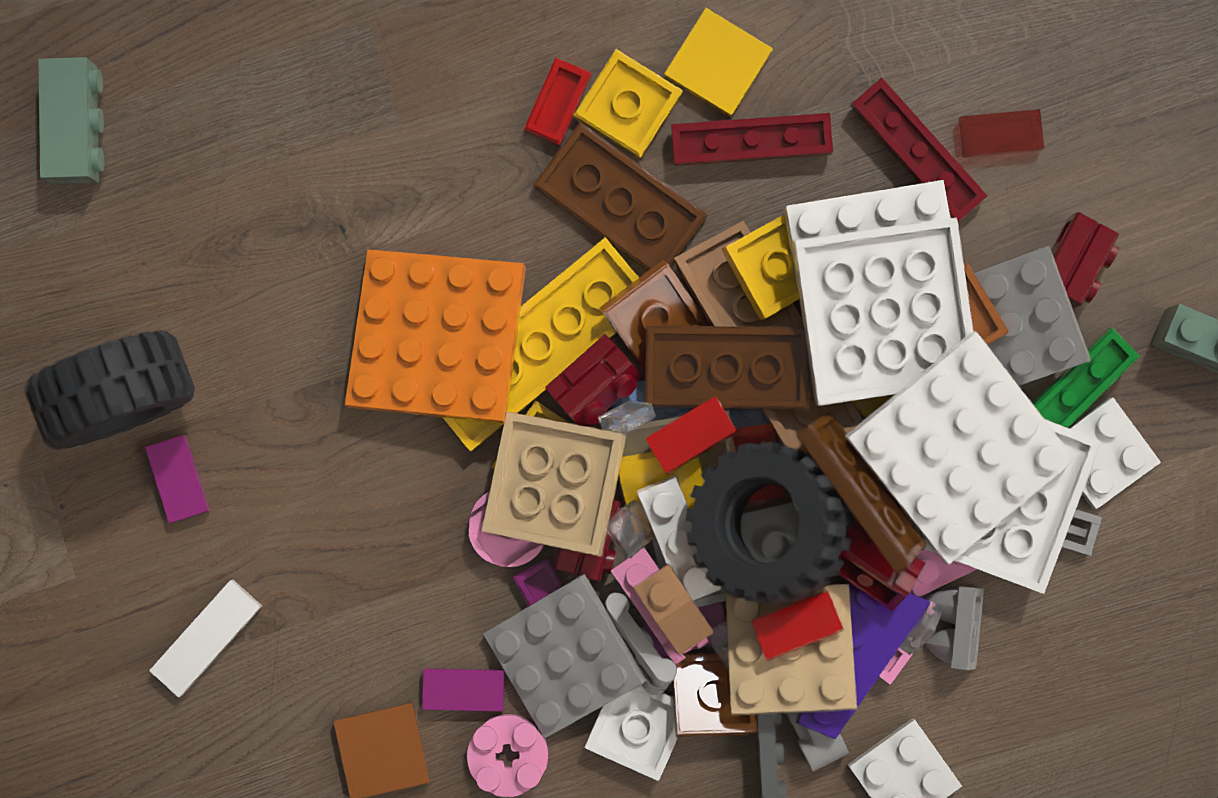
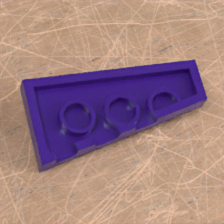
M850 582L848 583L857 708L930 604V601L909 593L893 611H890ZM856 710L802 712L798 714L795 723L829 738L836 739Z

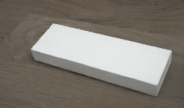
M230 580L149 671L176 696L182 697L262 608V605L237 582Z

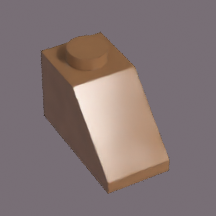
M669 563L633 587L679 655L714 633Z

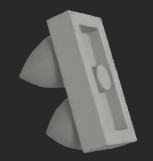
M959 587L944 589L925 598V600L930 601L926 608L929 612L945 622L955 624V629L940 631L926 641V646L943 662L951 664V668L963 670L976 669L984 594L983 588Z

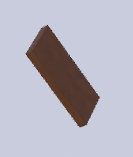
M581 122L533 184L535 189L603 239L606 237L611 245L647 271L662 260L671 267L674 263V258L680 255L708 216Z
M647 326L645 407L696 408L716 396L723 409L809 410L810 363L805 328Z
M828 412L796 435L892 568L898 573L910 565L926 547V542L895 499L845 438L847 433L834 415Z

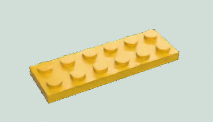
M606 237L521 306L507 412L520 413L547 390L545 387L600 337L606 334L611 338L616 334L599 308L639 277ZM442 417L470 452L504 426V423Z

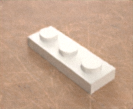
M675 475L637 490L666 563L670 564L691 598L696 600L720 590V586H713L705 578L708 569L698 568L692 557L693 554L698 552L696 546H690L687 542L686 533L692 531V522L685 521L686 511L689 508Z

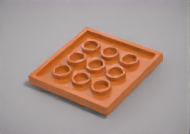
M367 249L345 406L354 409L505 423L526 271L524 263Z

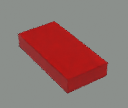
M555 57L526 122L524 132L561 147L592 73Z
M714 396L648 436L645 440L665 473L669 475L738 432L717 397Z
M829 591L817 594L751 621L767 661L844 631Z

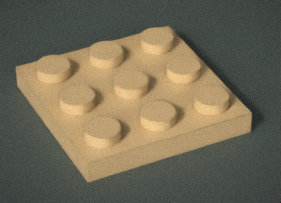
M507 412L482 531L602 556L626 435Z
M849 584L826 585L821 590L812 589L810 595L812 597L829 591L844 627L843 632L770 661H767L751 621L800 601L789 600L788 603L784 604L748 602L742 598H733L726 594L731 712L733 716L857 710Z

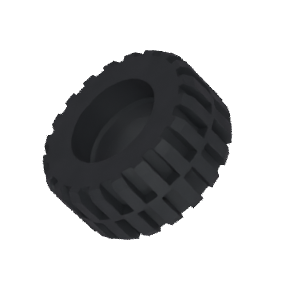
M156 330L154 332H142L134 336H125L111 342L108 341L99 344V346L77 352L68 358L65 357L58 360L55 364L46 366L39 370V373L30 376L26 382L24 392L43 442L52 449L60 450L102 440L149 423L156 418L163 417L189 403L194 397L195 386L176 337L167 331Z
M762 442L760 445L753 443L740 445L737 449L738 453L726 451L718 457L717 461L720 464L718 467L708 465L701 476L705 479L702 487L694 485L690 495L691 498L696 500L694 508L687 509L685 521L692 522V531L687 532L686 536L688 545L696 546L698 552L692 556L697 567L708 569L705 578L713 586H721L725 594L733 598L745 599L748 602L784 604L788 603L789 600L800 601L810 597L812 589H823L830 583L827 575L830 572L838 573L844 564V561L838 558L841 550H850L852 539L846 538L845 533L846 527H852L854 523L853 514L845 512L844 505H846V502L812 455L804 453L802 450L776 443ZM768 485H780L790 492L796 502L799 512V529L792 547L784 556L775 562L763 563L755 560L744 545L741 536V517L747 502L758 490Z

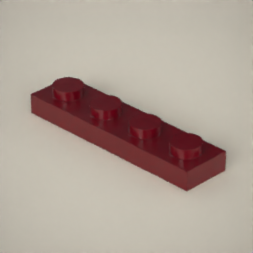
M882 77L851 104L850 107L919 184L944 180L950 219L957 218V222H959L988 196Z
M830 113L671 124L674 166L832 155L833 153Z

